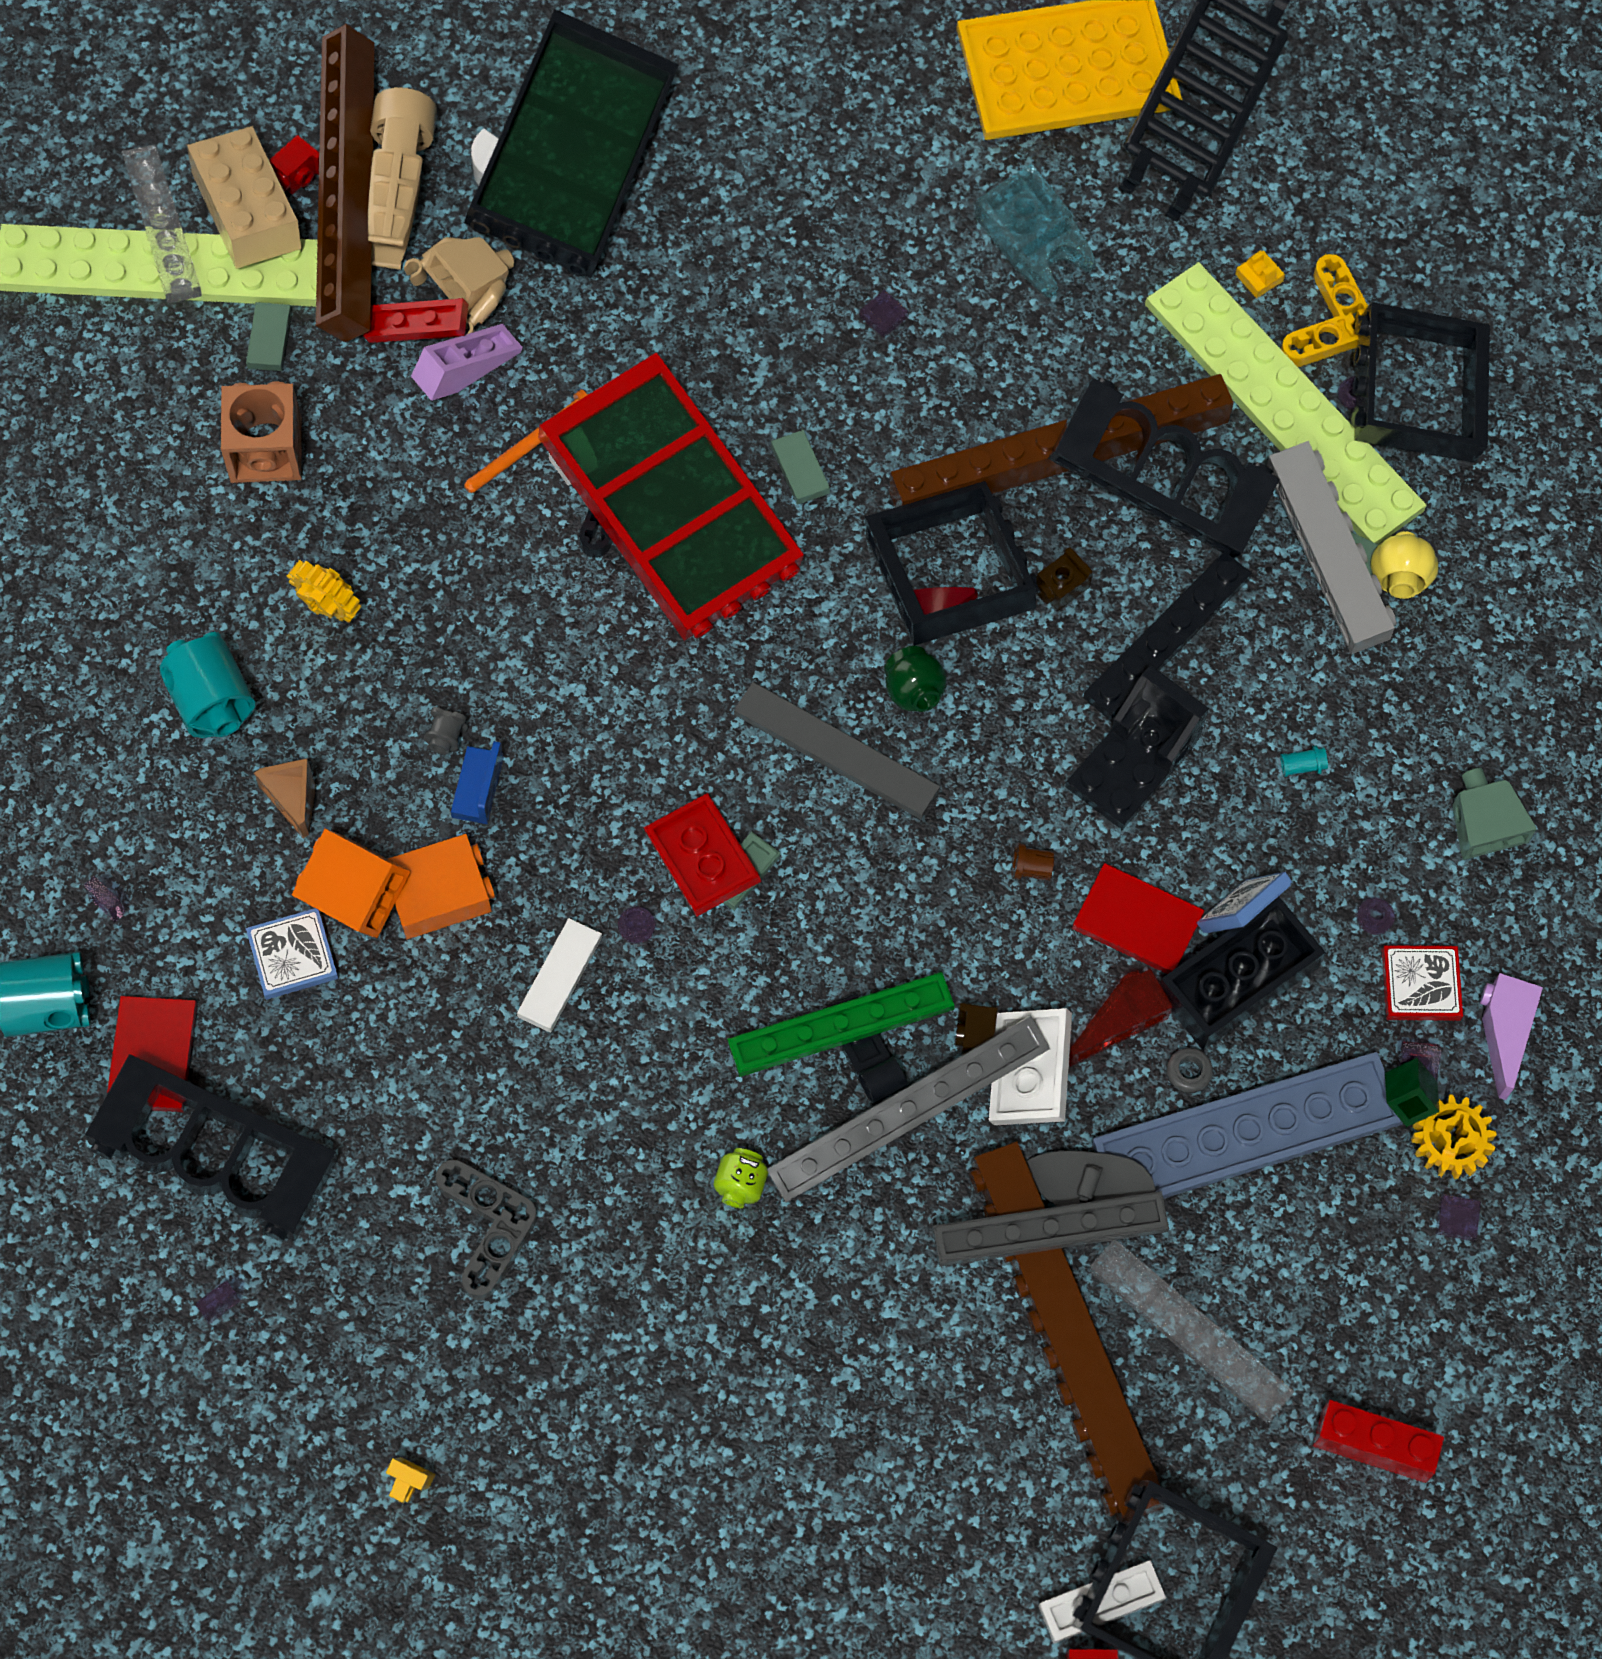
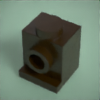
M1069 547L1062 556L1037 573L1036 583L1040 590V593L1037 594L1044 603H1050L1059 611L1090 588L1093 571Z
M960 1003L955 1045L962 1046L961 1055L995 1036L998 1008Z

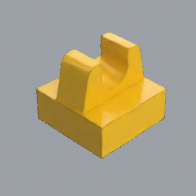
M1260 250L1249 257L1245 263L1237 267L1235 273L1256 299L1282 283L1285 276L1283 271L1264 250Z
M402 1457L392 1458L386 1474L396 1478L389 1496L402 1503L405 1501L409 1502L416 1488L419 1490L429 1489L436 1474Z

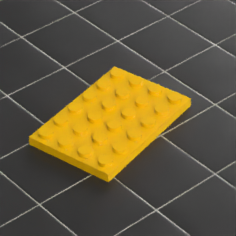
M1088 0L957 21V32L985 140L1138 116L1169 55L1155 0ZM1172 77L1166 91L1182 100L1177 79ZM1159 103L1155 113L1172 110Z

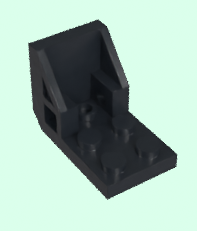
M1150 665L1141 675L1114 718L1111 731L1066 781L1065 787L1123 831L1191 752L1200 738L1209 708Z

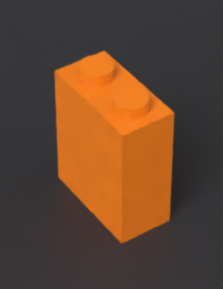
M325 828L321 837L316 840L313 853L305 869L299 874L296 887L291 895L360 933L378 938L411 871L346 836Z
M467 834L388 858V860L411 871L395 902L406 940L491 912L489 899L495 898L489 877L481 878L478 866L484 865L477 844L470 846Z

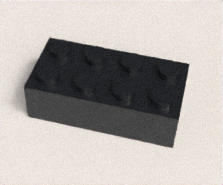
M1278 896L1244 927L1230 929L1161 978L1156 994L1204 1051L1318 969L1326 952Z

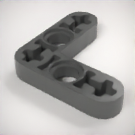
M448 1160L442 1163L436 1172V1182L440 1192L451 1200L493 1222L462 1274V1285L466 1294L475 1300H485L491 1297L497 1290L537 1222L536 1208L528 1198L458 1160ZM456 1171H459L461 1181L471 1186L472 1179L477 1181L471 1186L468 1197H464L466 1194L465 1187L458 1183L448 1187L445 1175H454ZM483 1188H491L496 1191L497 1200L491 1206H480L475 1199L477 1193ZM505 1197H508L507 1206L517 1212L522 1207L526 1208V1216L529 1219L527 1221L520 1219L515 1224L513 1223L512 1214L507 1210L502 1209L500 1216L497 1213L501 1210ZM501 1238L507 1240L511 1248L506 1256L496 1258L489 1253L488 1248L492 1241ZM484 1258L490 1265L498 1267L499 1270L495 1271L490 1267L486 1273V1280L489 1285L487 1287L480 1285L476 1290L473 1289V1281L470 1278L472 1275L479 1277L482 1274L485 1264L480 1262V1260Z

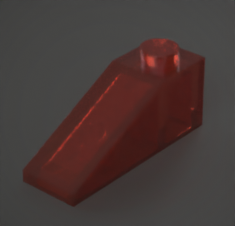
M1151 969L1141 974L1139 971L1130 972L1119 980L1120 984L1116 986L1070 1048V1067L1169 1019L1173 1006Z

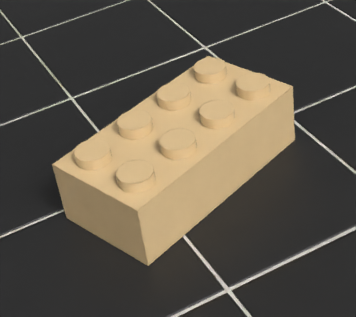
M253 126L187 145L192 175L236 269L302 249L298 220Z

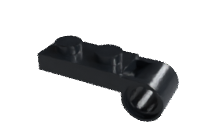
M855 993L825 1008L838 1005L850 1000H854L859 997L857 993ZM879 1034L840 1046L871 1103L882 1100L907 1087V1081L900 1065L893 1056L889 1055Z

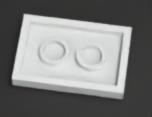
M1067 1008L997 1013L995 1035L1028 1016H1032L1050 1050L991 1083L989 1121L992 1124L1010 1125L1065 1121L1072 1013Z

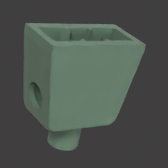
M1475 768L1465 772L1462 775V779L1467 790L1458 793L1453 803V813L1463 860L1529 843L1536 831V827L1510 782L1502 780L1488 784L1482 768Z

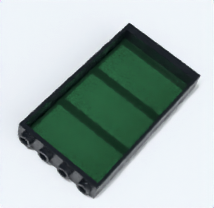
M554 9L469 206L464 223L471 226L478 233L490 234L503 240L510 247L529 251L542 261L559 264L567 268L572 274L591 278L679 64Z

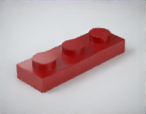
M463 298L371 305L370 331L364 333V338L369 343L465 336L469 304Z

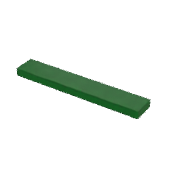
M940 972L727 1039V1043L738 1075L742 1077L952 1011L955 1005L943 973Z

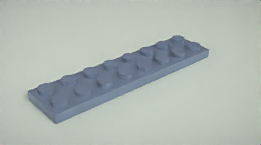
M1374 1052L1093 1138L1092 1145L1095 1153L1128 1158L1142 1165L1153 1178L1156 1192L1162 1191L1164 1199L1402 1125L1403 1122L1386 1103L1385 1070L1378 1053Z

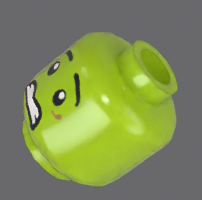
M736 1148L733 1153H727L721 1158L714 1179V1189L723 1196L722 1202L734 1208H743L745 1204H753L760 1200L768 1176V1168L762 1162L763 1157L751 1150Z

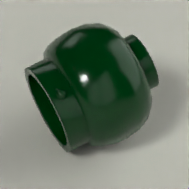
M908 646L900 649L891 655L884 666L887 693L891 700L903 710L924 712L934 708L939 703L947 687L946 673L943 666L933 655L928 654L923 647Z

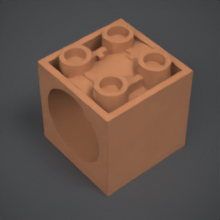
M275 381L266 385L236 383L232 386H221V452L231 483L301 480V414L293 383L286 384ZM269 423L279 426L274 432L263 437L244 435L249 429L260 424Z

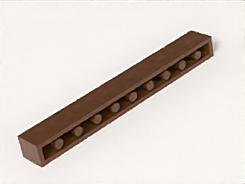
M344 24L322 37L316 326L343 342L352 340L370 331L372 242L368 241V204L373 158V136L371 135L370 127L374 107L375 42L348 24Z
M1221 373L1130 400L1143 404L1153 413L1158 429L1164 426L1178 425L1187 428L1193 434L1227 424L1234 404ZM1125 415L1113 417L1093 457L1104 461L1140 450L1143 442V431L1139 423ZM1068 419L892 471L890 473L889 493L894 506L899 507L986 481L991 493L994 494L1070 471L1048 459ZM1160 439L1154 445L1170 441V439Z
M1018 1142L974 1157L973 1170L969 1171V1176L976 1193L982 1192L987 1203V1205L983 1206L986 1218L1045 1209ZM1062 1248L1002 1257L1005 1263L1011 1262L1016 1273L1012 1277L1015 1290L1020 1299L1026 1298L1031 1311L1027 1312L1030 1327L1034 1334H1041L1046 1346L1041 1348L1044 1361L1049 1370L1055 1369L1060 1383L1056 1384L1060 1400L1064 1406L1070 1405L1075 1417L1071 1421L1074 1434L1079 1443L1085 1441L1090 1454L1089 1457H1086L1089 1471L1094 1480L1099 1478L1105 1490V1493L1101 1495L1105 1510L1109 1517L1115 1516L1118 1521L1122 1522L1128 1509L1124 1505L1125 1499L1134 1484L1139 1486L1141 1480H1150L1158 1485L1160 1483ZM1150 1498L1142 1516L1163 1509L1164 1505Z

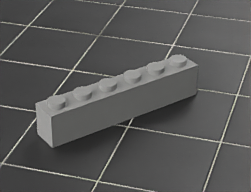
M1309 441L1270 455L1267 467L1273 471L1272 475L1280 479L1275 489L1350 654L1352 655L1390 640L1394 626L1397 624L1395 615L1389 605L1384 606L1382 602L1380 582L1375 574L1370 575L1365 565L1368 562L1366 552L1362 544H1356L1353 539L1351 519L1347 512H1341L1336 502L1339 501V495L1332 481L1327 482L1323 470H1325V465L1318 450L1313 451Z

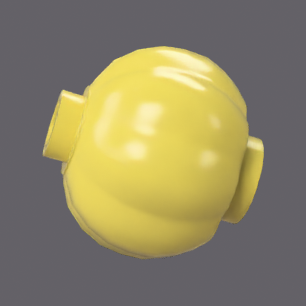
M1404 531L1387 538L1377 546L1371 556L1372 574L1377 576L1383 591L1390 593L1396 598L1407 599L1421 593L1433 583L1438 575V559L1430 543L1416 537L1411 532Z

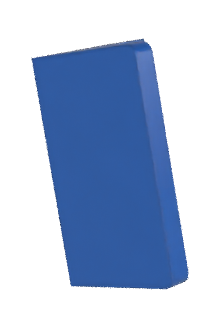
M493 741L491 750L467 746L451 809L452 818L488 824L504 760L501 742Z

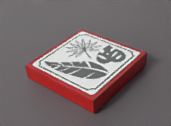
M1383 946L1382 963L1386 1020L1461 1021L1463 1018L1458 946Z

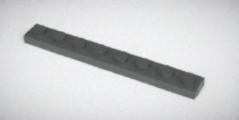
M1028 1016L767 1167V1171L784 1201L788 1202L1045 1053L1050 1048L1032 1016Z

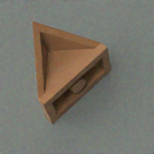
M308 759L260 768L254 772L259 788L303 839L307 837L310 832L316 790Z

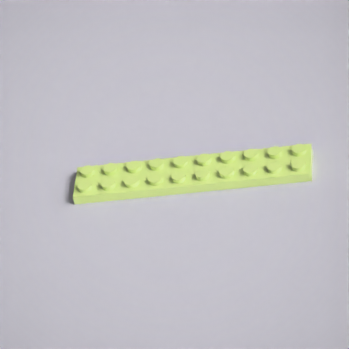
M1 224L0 291L253 304L262 302L316 307L317 240L300 239L302 249L236 269L221 235Z
M1199 262L1146 298L1145 306L1210 376L1221 373L1232 400L1280 451L1309 441L1313 451L1318 450L1325 465V470H1323L1327 482L1332 481L1339 495V501L1336 502L1341 512H1347L1353 530L1357 535L1373 543L1380 544L1425 511L1427 505L1369 443L1355 441V428Z

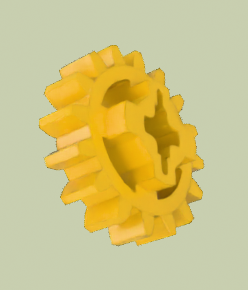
M298 560L287 575V578L290 579L288 581L289 584L296 587V596L302 599L308 605V608L318 615L323 614L330 619L335 616L339 621L343 622L345 620L349 623L361 608L360 600L353 596L352 587L340 577L339 573L331 568L326 569L318 564L313 567L308 561L303 563L301 560Z
M1449 1095L1445 1104L1439 1099L1440 1112L1412 1126L1417 1131H1420L1414 1133L1411 1138V1142L1421 1144L1415 1153L1416 1157L1426 1155L1428 1160L1424 1167L1429 1169L1435 1164L1439 1167L1438 1176L1440 1177L1447 1170H1451L1453 1178L1458 1179L1463 1169L1469 1176H1472L1477 1170L1476 1165L1483 1168L1489 1161L1485 1155H1491L1495 1150V1146L1488 1143L1493 1141L1497 1135L1496 1131L1487 1130V1127L1492 1122V1118L1480 1117L1479 1114L1483 1108L1481 1105L1476 1106L1474 1109L1468 1107V1097H1465L1461 1104L1456 1103L1454 1095ZM1443 1115H1453L1447 1120L1438 1118ZM1457 1126L1455 1132L1457 1134V1142L1451 1148L1452 1136L1450 1132H1452L1454 1127ZM1460 1154L1469 1156L1464 1159H1455V1156Z

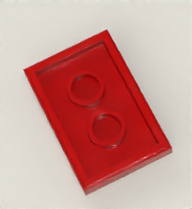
M708 793L643 827L645 834L696 917L761 882L759 874Z
M1104 863L1073 923L1072 929L1168 974L1178 967L1198 927L1196 922L1202 918L1205 910Z
M120 996L107 1093L129 1054L188 1081L197 1012L196 1000ZM159 1094L151 1111L184 1112V1105Z

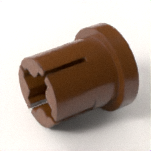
M1017 843L1012 859V879L1020 880L1021 877L1049 881L1053 872L1054 852L1026 848V844Z

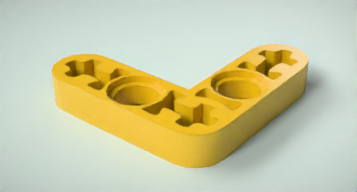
M1327 254L1320 257L1316 263L1313 275L1315 283L1334 318L1291 332L1283 340L1281 350L1297 367L1305 366L1356 348L1358 345L1359 335L1355 334L1353 325L1358 315L1362 316L1368 305L1345 261L1337 255ZM1328 267L1330 271H1336L1335 278H1333L1330 272L1324 273V269ZM1342 293L1348 294L1353 298L1354 303L1344 306L1339 304L1335 297ZM1324 332L1332 333L1336 336L1337 342L1332 345L1324 344L1319 339V335ZM1295 345L1297 349L1303 348L1302 354H1299L1297 350L1290 351L1291 346Z

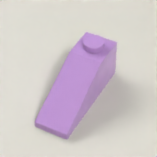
M503 324L466 334L465 336H459L424 347L411 377L432 401L458 393L521 353L523 347Z
M1501 973L1498 974L1493 984L1486 983L1480 1004L1486 1006L1482 1021L1498 1098L1506 1100L1516 1083L1543 987Z

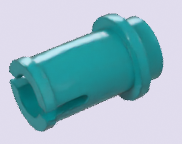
M1317 745L1312 746V750L1280 754L1284 777L1316 771V774H1321L1322 770L1328 769L1325 748H1318Z

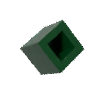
M1418 1058L1385 1073L1386 1103L1406 1127L1440 1112L1438 1083Z

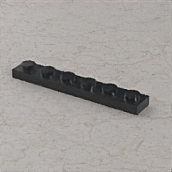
M1224 551L1084 692L1083 698L1106 718L1111 720L1119 712L1145 670L1151 665L1160 671L1250 580L1252 573Z

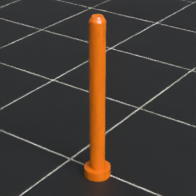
M580 389L573 395L575 400L568 406H566L564 409L568 408L569 406L584 398L588 394L584 390ZM539 427L469 478L464 484L465 489L469 493L476 492L542 443L538 438Z

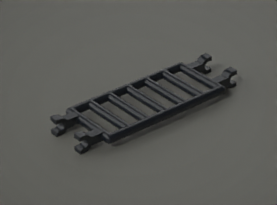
M1196 0L1125 140V150L1133 154L1135 158L1119 186L1120 189L1131 194L1135 186L1140 184L1148 164L1181 183L1174 200L1165 216L1175 222L1180 219L1182 213L1187 211L1195 192L1204 197L1212 194L1288 39V32L1279 27L1278 23L1290 0H1271L1265 17L1237 0ZM1210 2H1214L1273 38L1268 50H1263L1205 15ZM1197 27H1201L1260 63L1255 76L1253 77L1192 40ZM1185 51L1247 88L1248 91L1242 103L1181 67L1179 63ZM1172 77L1235 114L1230 127H1225L1167 92L1166 89ZM1159 103L1221 139L1222 143L1217 153L1214 154L1154 118L1153 115ZM1146 129L1210 166L1204 180L1141 144L1140 141Z

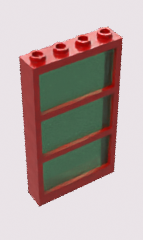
M657 352L539 425V440L684 641L693 635L696 639L702 637L713 628V622L722 616L725 620L733 617L743 608L741 604L750 598H753L754 601L759 600L772 589L770 585L780 579L786 582L801 570L799 567L804 557L803 552Z

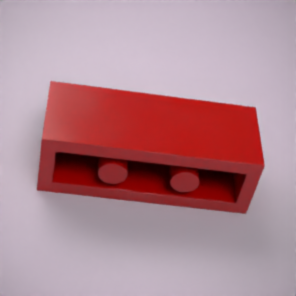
M1329 1400L1322 1409L1312 1447L1427 1483L1435 1474L1444 1436Z

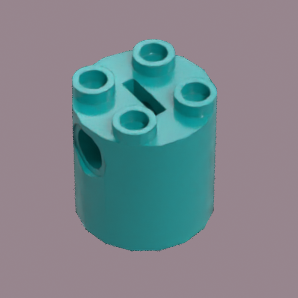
M216 631L209 632L201 638L188 642L177 640L167 646L166 652L168 655L159 666L160 675L188 733L193 737L208 738L215 736L225 737L237 731L254 711L255 700L227 643L222 639L220 633Z
M81 952L0 962V1029L4 1037L91 1026L88 1004L83 1005L85 998L90 997V989L87 975L80 976V974H83Z

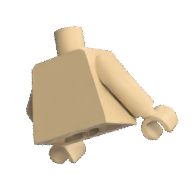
M445 237L422 254V260H407L404 265V271L407 276L411 275L409 279L414 286L422 285L426 281L428 273L449 299L463 298L469 304L468 313L470 317L466 322V329H469L467 334L475 332L474 327L478 322L482 324L488 318L504 295L508 270L513 268L514 259L507 249L494 252L488 243L480 237L470 239Z

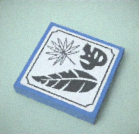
M1286 872L1246 879L1196 923L1203 933L1244 927L1291 886L1292 881Z
M314 908L246 928L266 1000L338 979L318 909Z

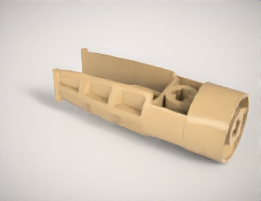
M395 87L378 93L374 100L370 127L373 139L382 145L381 149H376L373 152L370 176L368 241L372 242L371 266L401 270V262L408 245L420 189L423 159L417 155V151H422L431 145L437 114L436 104L429 96L409 88Z

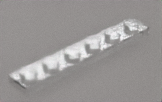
M156 145L122 151L124 165L167 304L201 297V287Z
M1113 1240L1089 1267V1271L1266 1423H1269L1294 1394L1295 1391L1117 1240Z

